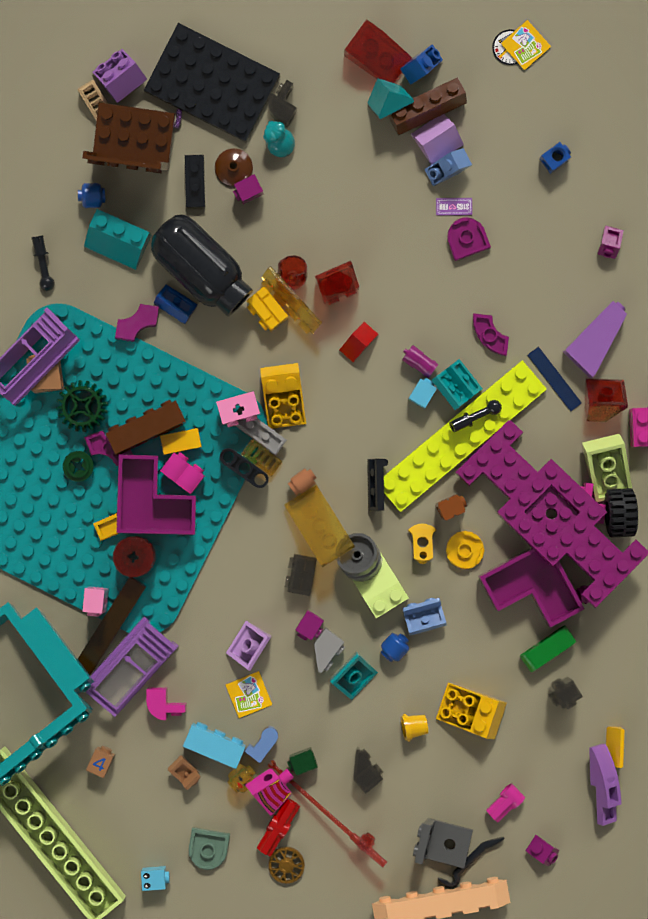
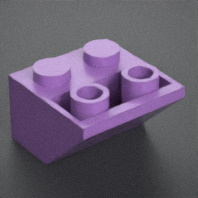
M123 49L113 53L111 58L99 64L93 71V74L117 103L147 80L136 62Z

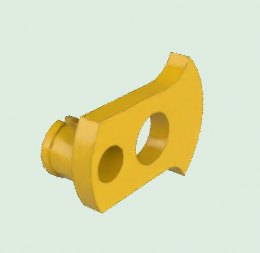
M417 524L408 530L413 537V559L420 564H425L433 559L432 535L437 530L428 524ZM418 539H427L428 545L424 548L420 547L417 544ZM420 555H425L426 558L422 559Z

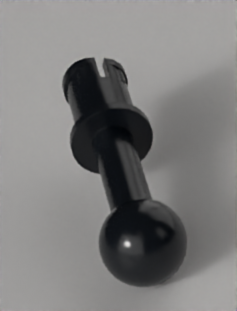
M44 236L31 237L35 253L33 256L38 257L42 276L39 285L42 290L50 291L54 288L55 282L48 272L45 255L49 253L46 252Z
M491 400L488 402L487 407L470 415L465 412L463 416L449 422L450 428L453 432H457L465 427H472V422L488 414H499L502 410V405L497 400Z

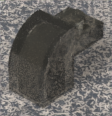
M289 80L279 85L276 91L277 96L271 92L268 96L270 115L275 121L283 123L287 128L297 113V107L286 101L294 88L293 83Z

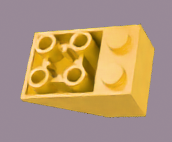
M298 363L260 368L268 426L273 429L306 424Z
M448 682L436 719L486 739H495L507 703Z

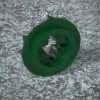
M74 451L65 457L63 471L70 480L80 482L92 475L94 468L93 460L87 453ZM82 461L81 466L84 467L85 471L78 470L75 472L76 467L71 462L79 463Z

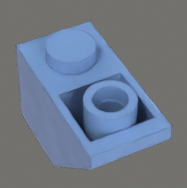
M464 148L448 153L424 170L432 185L435 186L472 166V163Z

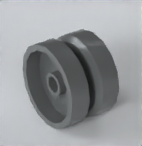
M363 533L350 534L343 538L336 548L335 557L337 563L348 578L364 582L378 574L382 566V556L377 545L369 536Z

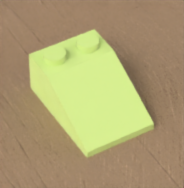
M620 434L582 442L590 482L594 484L593 495L596 502L605 500V494L608 489L632 488L625 443Z
M383 556L382 566L378 574L372 579L364 582L353 580L375 618L380 617L409 599Z

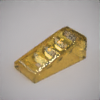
M251 439L241 453L242 456L271 477L283 462L254 439ZM256 447L259 448L254 456L251 457L250 455ZM263 451L264 454H263L262 457L259 459V461H257V460H256L257 457H258L259 454ZM267 455H268L270 458L268 459V461H267V462L265 463V465L263 466V465H262V462L264 461V459H265V458L267 457ZM272 460H275V464L272 466L270 470H268L267 467L269 466V464L272 462Z

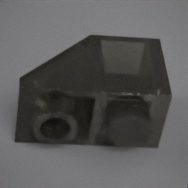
M357 747L355 749L353 779L366 794L383 780V770L377 763L375 765L372 764L369 760L371 756L365 749L361 750Z

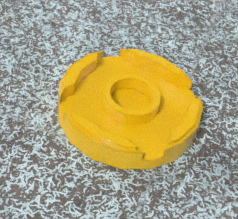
M457 532L447 542V558L457 568H473L483 558V542L473 532Z

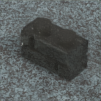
M294 554V557H290L288 568L291 569V575L286 576L284 586L288 588L287 592L310 596L317 561L316 557Z

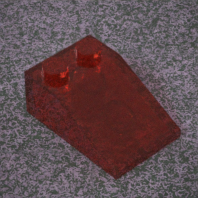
M367 19L344 49V56L371 76L395 83L402 73L400 68L412 59L383 30Z
M351 261L315 276V284L324 304L333 305L340 301V297L345 295L347 298L357 294L356 290H359V284Z

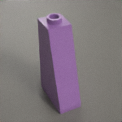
M612 301L563 351L589 378H592L598 371L627 315L626 309L619 302L615 303Z

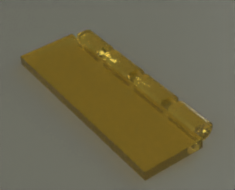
M270 266L261 277L264 280L261 284L269 293L275 292L273 295L274 299L282 307L285 305L288 307L285 311L295 322L298 319L301 321L298 325L306 334L309 332L313 334L322 322Z

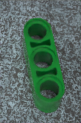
M566 625L526 650L520 655V658L528 670L533 672L576 643V640Z

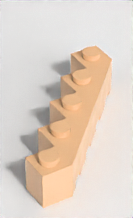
M490 877L482 884H471L469 881L462 882L459 887L454 889H444V886L433 888V891L427 894H418L417 891L407 892L406 896L400 899H391L390 896H383L379 898V901L372 903L374 919H427L432 917L440 919L452 917V914L459 912L468 914L479 912V909L487 907L496 909L511 902L507 880Z

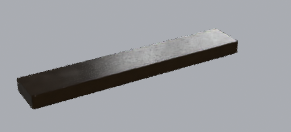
M131 576L78 657L79 662L89 675L97 666L147 587Z

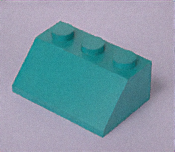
M96 209L88 228L84 247L136 270L152 235L144 229Z

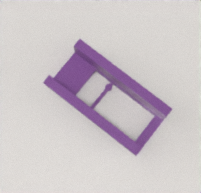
M46 308L41 317L0 357L1 378L28 350L35 355L6 386L0 382V394L14 406L80 341L49 308ZM43 336L49 343L37 354L32 346Z

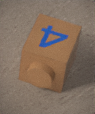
M106 746L97 747L86 771L104 778L115 754L111 753L112 749Z

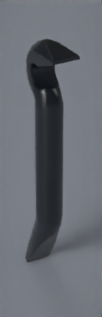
M499 837L482 842L467 857L465 868L457 867L454 870L453 876L455 879L453 882L438 877V880L447 888H455L460 882V875L486 849L505 838Z

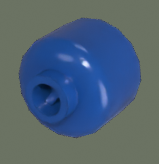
M84 183L81 190H78V201H82L84 208H100L102 203H105V188H102L99 183Z
M391 633L381 644L382 655L390 662L393 660L400 661L409 651L407 644L409 640L401 633L399 635Z

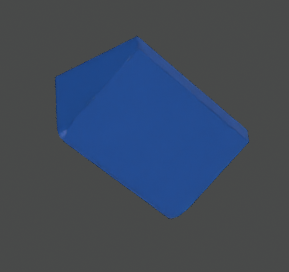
M167 284L162 288L154 301V305L183 324H186L198 304Z

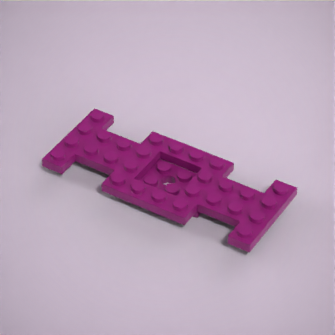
M508 420L455 474L468 486L484 474L510 499L497 514L543 559L554 567L567 554L594 580L581 595L596 608L648 556V550L635 539L622 553L595 527L607 514V511L552 459L537 472L511 447L523 434V431L511 420ZM554 510L557 517L549 519L546 516V511Z

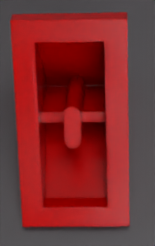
M363 322L351 334L339 351L354 362L379 334L366 322Z

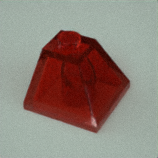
M586 379V421L606 422L628 408L624 380Z

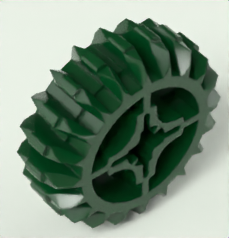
M79 380L78 387L72 382L71 390L67 386L64 387L67 394L59 393L64 398L63 400L57 399V402L61 403L62 406L56 407V410L63 411L58 417H65L62 421L63 424L70 422L68 425L69 429H72L75 425L76 432H79L80 427H82L83 432H87V426L93 431L94 423L98 427L101 425L97 421L98 419L103 421L106 419L101 414H108V410L103 409V406H109V403L102 402L107 396H100L103 392L101 388L95 391L97 388L95 383L90 388L89 381H86L85 386H83V382ZM89 391L92 395L87 396L85 399H80L75 393ZM70 398H72L74 402V408L71 410V413L69 414L68 401ZM96 399L98 407L96 414L93 415L90 407ZM79 402H86L85 408L87 412L82 409L78 411L80 408ZM80 414H85L90 420L76 422L73 418Z

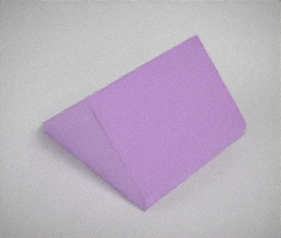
M444 114L411 133L431 165L464 145L455 124Z
M245 621L226 654L250 671L270 640L271 635Z

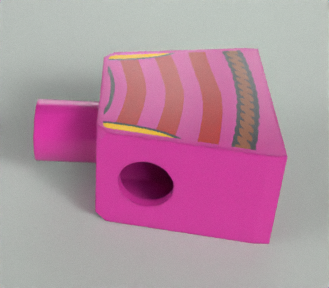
M268 769L245 786L267 813L272 816L291 795V791L286 784L294 776L288 769L284 770L279 776L273 769Z

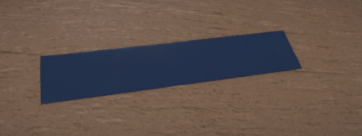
M539 346L528 354V357L570 411L582 403Z

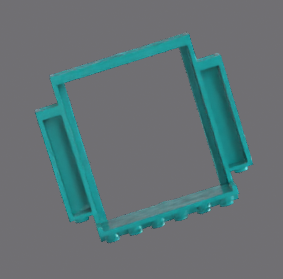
M9 602L0 608V626L7 620H10L73 706L39 733L33 735L28 742L0 763L1 786L6 785L15 773L22 772L30 761H35L41 757L45 749L56 745L60 737L71 733L75 725L86 721L89 718V714L92 713L91 710H93L89 703L84 701L79 694L89 690L94 680L43 612L36 607L22 618L15 607Z

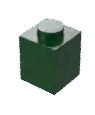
M311 747L291 754L289 756L290 760L287 761L290 771H294L296 776L318 768Z

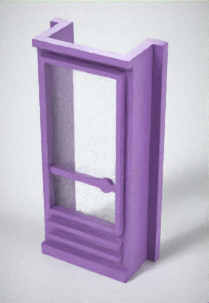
M144 616L93 672L91 678L94 682L86 693L115 717L179 646L174 641L168 640Z

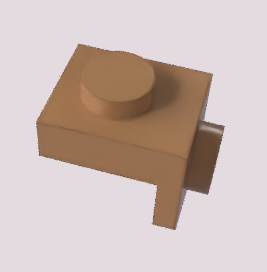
M182 755L167 768L183 784L186 790L196 785L201 777L197 769Z

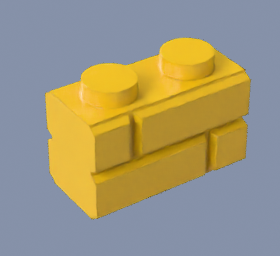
M262 287L247 300L249 305L246 308L253 316L257 314L261 319L258 323L265 331L269 329L272 332L289 318L265 287Z

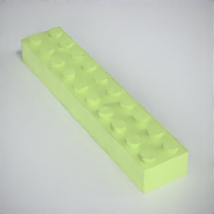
M6 746L0 750V763L11 755ZM25 770L15 773L6 785H0V811L87 919H102L124 901L126 895Z

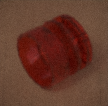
M132 536L121 540L113 552V562L116 569L128 577H139L148 573L154 567L157 559L154 545L148 539L141 536ZM135 551L139 558L132 562V558H129V555Z

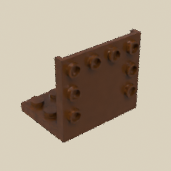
M99 102L93 152L83 151L82 159H88L87 163L105 166V162H107V166L117 168L119 164L126 165V169L138 170V167H144L146 172L162 174V170L168 171L175 113Z

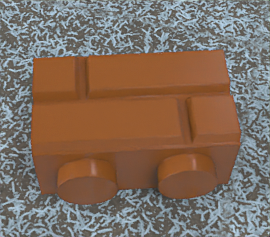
M455 494L437 502L435 506L441 519L447 521L454 516L464 513L467 503L463 496L459 497Z

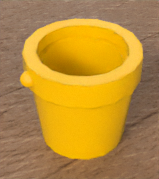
M403 714L401 716L402 732L406 741L410 742L412 738L428 734V723L425 715L408 716Z

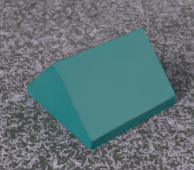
M377 78L367 103L378 118L382 119L413 103L414 100L401 85Z
M356 652L334 674L330 682L352 700L378 672Z

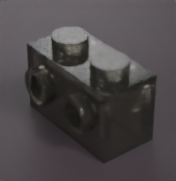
M568 676L562 680L561 678L556 679L551 683V687L548 688L550 691L548 696L556 707L559 705L562 709L572 708L577 704L576 701L583 697L574 681Z

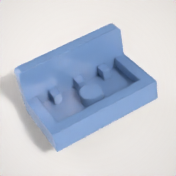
M429 598L422 603H411L402 608L410 636L447 626L440 598Z

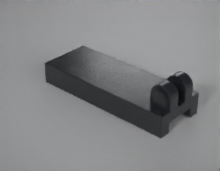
M185 155L186 207H206L204 155Z
M367 459L369 511H384L383 466L388 465V460Z

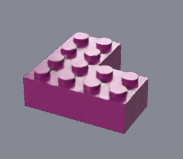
M119 455L116 533L195 535L196 496L157 495L158 456Z
M533 548L478 576L497 611L531 594L546 624L552 627L585 609L560 562L552 567Z

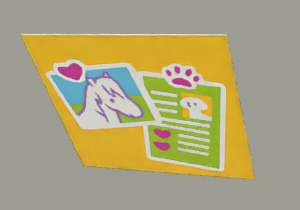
M528 20L501 43L524 70L551 47Z
M259 671L226 684L238 718L272 705Z

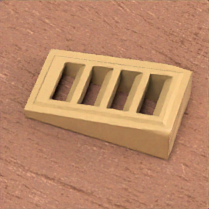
M91 80L77 90L97 121L98 108L93 109V107L99 104V102L107 103L95 81ZM93 88L95 89L93 92L85 96V93L89 92ZM96 95H99V98L95 99L94 101H88Z

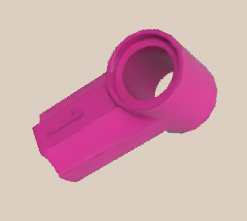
M510 783L502 790L500 796L486 811L498 823L511 809L517 808L524 801L525 796Z

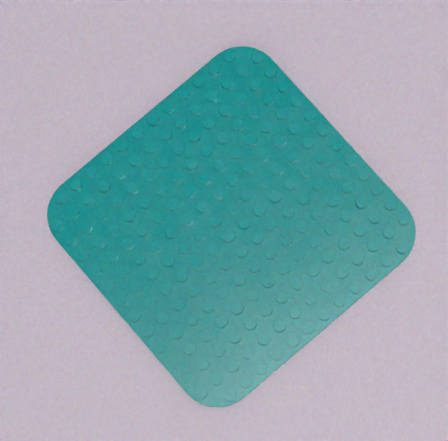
M67 304L46 305L35 311L28 318L17 340L45 312L44 310L49 308L80 339L60 360L64 387L67 386L71 390L72 382L78 387L79 380L83 382V386H85L86 381H89L90 388L94 383L97 384L95 391L101 388L103 392L100 396H107L102 402L109 403V406H103V409L108 410V414H101L106 419L105 421L98 419L97 421L101 425L98 427L94 423L93 431L87 426V432H83L82 427H80L79 432H76L75 425L72 429H69L68 425L70 422L63 424L62 421L65 417H58L63 411L56 410V407L62 406L61 403L57 402V399L63 400L64 397L60 396L59 393L67 394L65 389L44 393H33L30 390L16 406L0 394V569L83 610L85 588H109L107 611L97 617L103 620L131 576L147 587L120 629L129 633L145 616L154 628L162 632L177 618L245 482L244 478L221 462V452L226 448H231L254 464L262 448V445L236 426L228 427L223 425L216 403L217 401L247 392L138 338L134 342L115 339L116 327L76 307ZM42 336L32 348L38 354L49 342ZM28 350L0 378V382L6 386L27 365L26 359L34 354ZM89 391L75 393L80 399H85L87 396L92 395ZM70 398L68 401L69 414L71 413V410L74 408V402L72 398ZM96 399L90 407L93 415L96 414L98 407ZM171 400V402L176 400L186 424L163 435L198 428L202 447L180 451L189 458L187 462L190 465L194 466V464H197L204 470L202 474L205 477L193 493L189 494L160 471L173 454L164 455L160 436L131 449L133 455L158 456L157 495L196 496L195 535L119 533L100 541L93 523L117 513L118 466L106 455H91L84 437L102 430L105 434L114 425L118 424L120 427L126 424L125 421L131 417L136 416V418H139L148 409L153 408L156 410L161 407L160 404ZM257 401L261 414L257 418L267 425L264 409ZM79 402L80 408L78 411L82 409L87 412L85 408L86 402ZM240 405L236 406L234 413L239 409ZM80 414L73 418L76 422L90 420L85 414ZM83 451L93 460L94 468L92 475L84 481L70 480L63 471V461L71 452ZM226 452L224 460L229 463L232 462L234 454ZM82 461L79 463L71 462L76 467L75 472L78 470L85 471L84 467L81 466ZM242 463L239 470L242 474H246L249 472L250 466L248 463Z

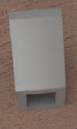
M326 627L314 642L317 667L320 673L323 670L327 672L333 664L331 659L335 654L339 656L345 648L343 646L344 640Z

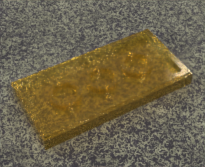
M317 485L284 505L322 567L355 547Z

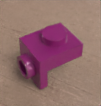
M535 835L525 851L542 864L550 866L557 860L560 850L550 845L538 835Z

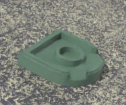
M192 827L189 843V856L192 862L198 868L204 870H212L221 865L227 855L230 833Z

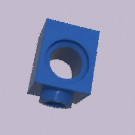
M559 142L542 154L540 161L551 174L570 160L571 152L565 144L562 145ZM559 153L562 159L555 161L552 158V154Z

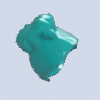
M269 121L263 136L269 152L280 158L289 156L295 147V139L292 133L285 129L283 123Z

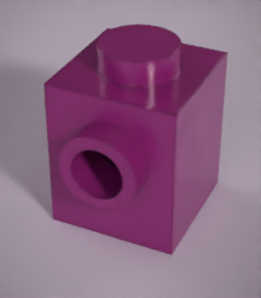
M255 174L234 184L236 190L233 193L237 201L241 200L243 205L264 195Z
M307 610L295 629L298 632L297 636L305 641L307 639L312 640L313 637L318 638L323 630L320 626L324 619Z

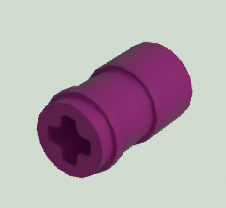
M414 345L409 350L405 348L403 351L406 355L402 361L418 370L424 377L429 378L439 365Z

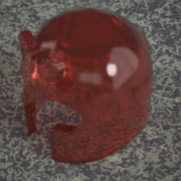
M296 255L287 256L280 260L277 268V279L280 284L278 288L292 295L293 290L304 286L308 277L305 260Z

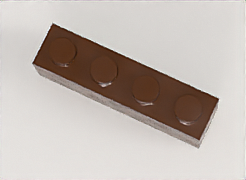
M457 77L413 98V103L390 114L389 117L399 136L467 104L466 92Z
M168 400L160 404L161 407L156 410L153 408L148 409L139 418H136V416L131 417L125 421L126 424L120 427L118 424L108 429L109 432L105 434L115 455H121L186 424L176 400L173 402Z

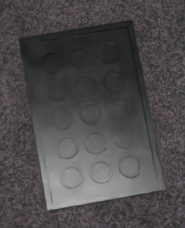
M178 23L144 88V92L247 142L280 77V73Z

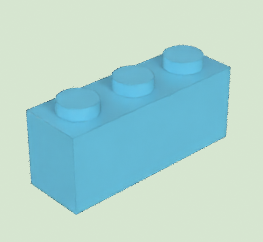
M201 722L193 723L183 747L236 769L246 747L243 744V740L236 737L230 739L225 736L226 733L217 729L211 731L207 729L208 726Z

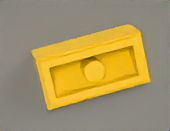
M608 726L606 746L615 767L622 768L625 730L621 727Z

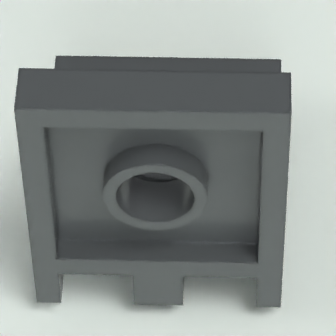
M428 818L418 829L417 837L420 838V841L417 842V845L415 844L413 856L416 857L415 863L423 864L426 859L465 868L473 829ZM445 840H454L455 848H446Z

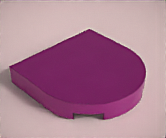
M469 217L460 218L448 230L447 240L455 261L491 248L484 227L475 219Z

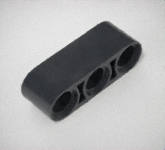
M226 448L221 452V462L253 486L264 488L268 485V475L235 450ZM226 452L234 454V460L230 463L224 460ZM242 463H248L250 466V470L246 474H242L239 470ZM258 474H263L266 478L263 485L255 483V477Z

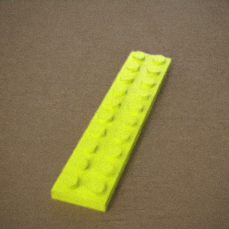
M520 361L449 422L463 416L465 412L470 415L487 407L488 402L491 400H497L501 403L502 410L499 414H488L473 421L472 427L468 426L457 432L451 430L449 422L384 476V494L400 512L403 511L497 432L508 420L515 417L546 391V387L524 361Z

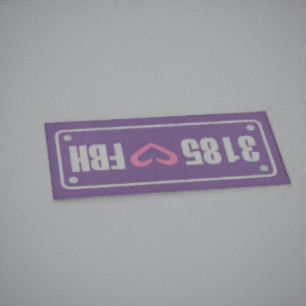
M436 198V215H472V198Z

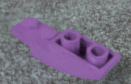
M599 744L589 747L590 783L592 786H596L597 824L604 826L617 821L616 806L622 803L618 775L613 759L606 744Z

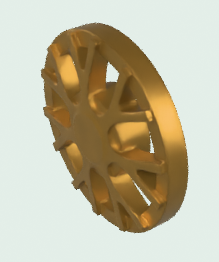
M292 847L277 849L269 859L270 874L280 883H293L304 872V858L298 850ZM287 850L293 852L291 858L286 857ZM279 852L283 856L281 860L275 856ZM299 857L301 862L294 864L293 859ZM272 862L279 863V868H272ZM294 867L301 869L299 874L293 872ZM279 870L283 872L280 878L275 875ZM286 873H291L292 879L286 880Z

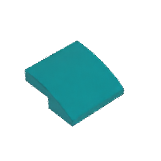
M460 359L431 380L454 410L458 409L483 389Z

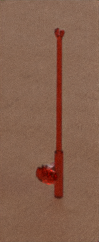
M274 760L270 761L273 766L268 764V767L281 774L283 771L276 765V762ZM294 780L289 782L350 836V839L362 851L368 854L382 868L386 865L387 861L372 848L376 840L374 836L368 832L361 837L356 833H352Z

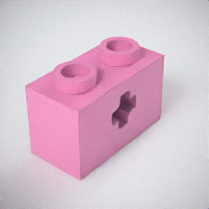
M254 391L216 402L222 424L228 427L239 425L238 421L246 419V422L257 420V416L261 415ZM238 405H240L241 408H244V411H242L243 414L238 415L237 412L234 413V410Z
M85 588L82 612H87V616L99 617V615L106 612L109 588Z

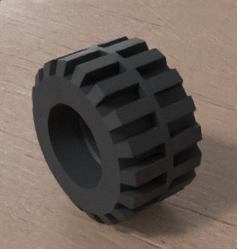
M608 489L605 494L604 505H606L607 511L605 524L611 538L635 536L638 529V505L633 489Z

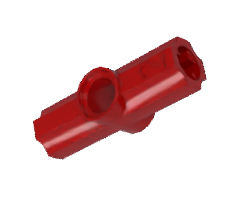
M287 798L280 806L277 814H274L266 828L267 831L257 846V849L263 854L271 857L280 840L287 834L291 826L290 823L300 808V805L295 801Z

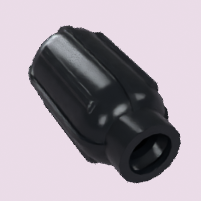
M183 214L173 216L162 224L153 235L151 251L155 259L202 304L210 307L217 306L228 317L253 292V289L242 280V271L236 260L189 216Z

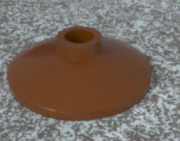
M236 148L227 149L218 156L215 162L216 175L225 185L235 187L234 184L252 175V160L243 150ZM236 163L237 168L231 169L230 165Z

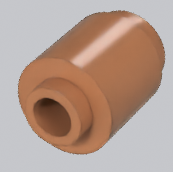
M304 468L293 476L287 484L297 496L299 493L303 494L315 485L314 480L317 477L311 469L307 471Z

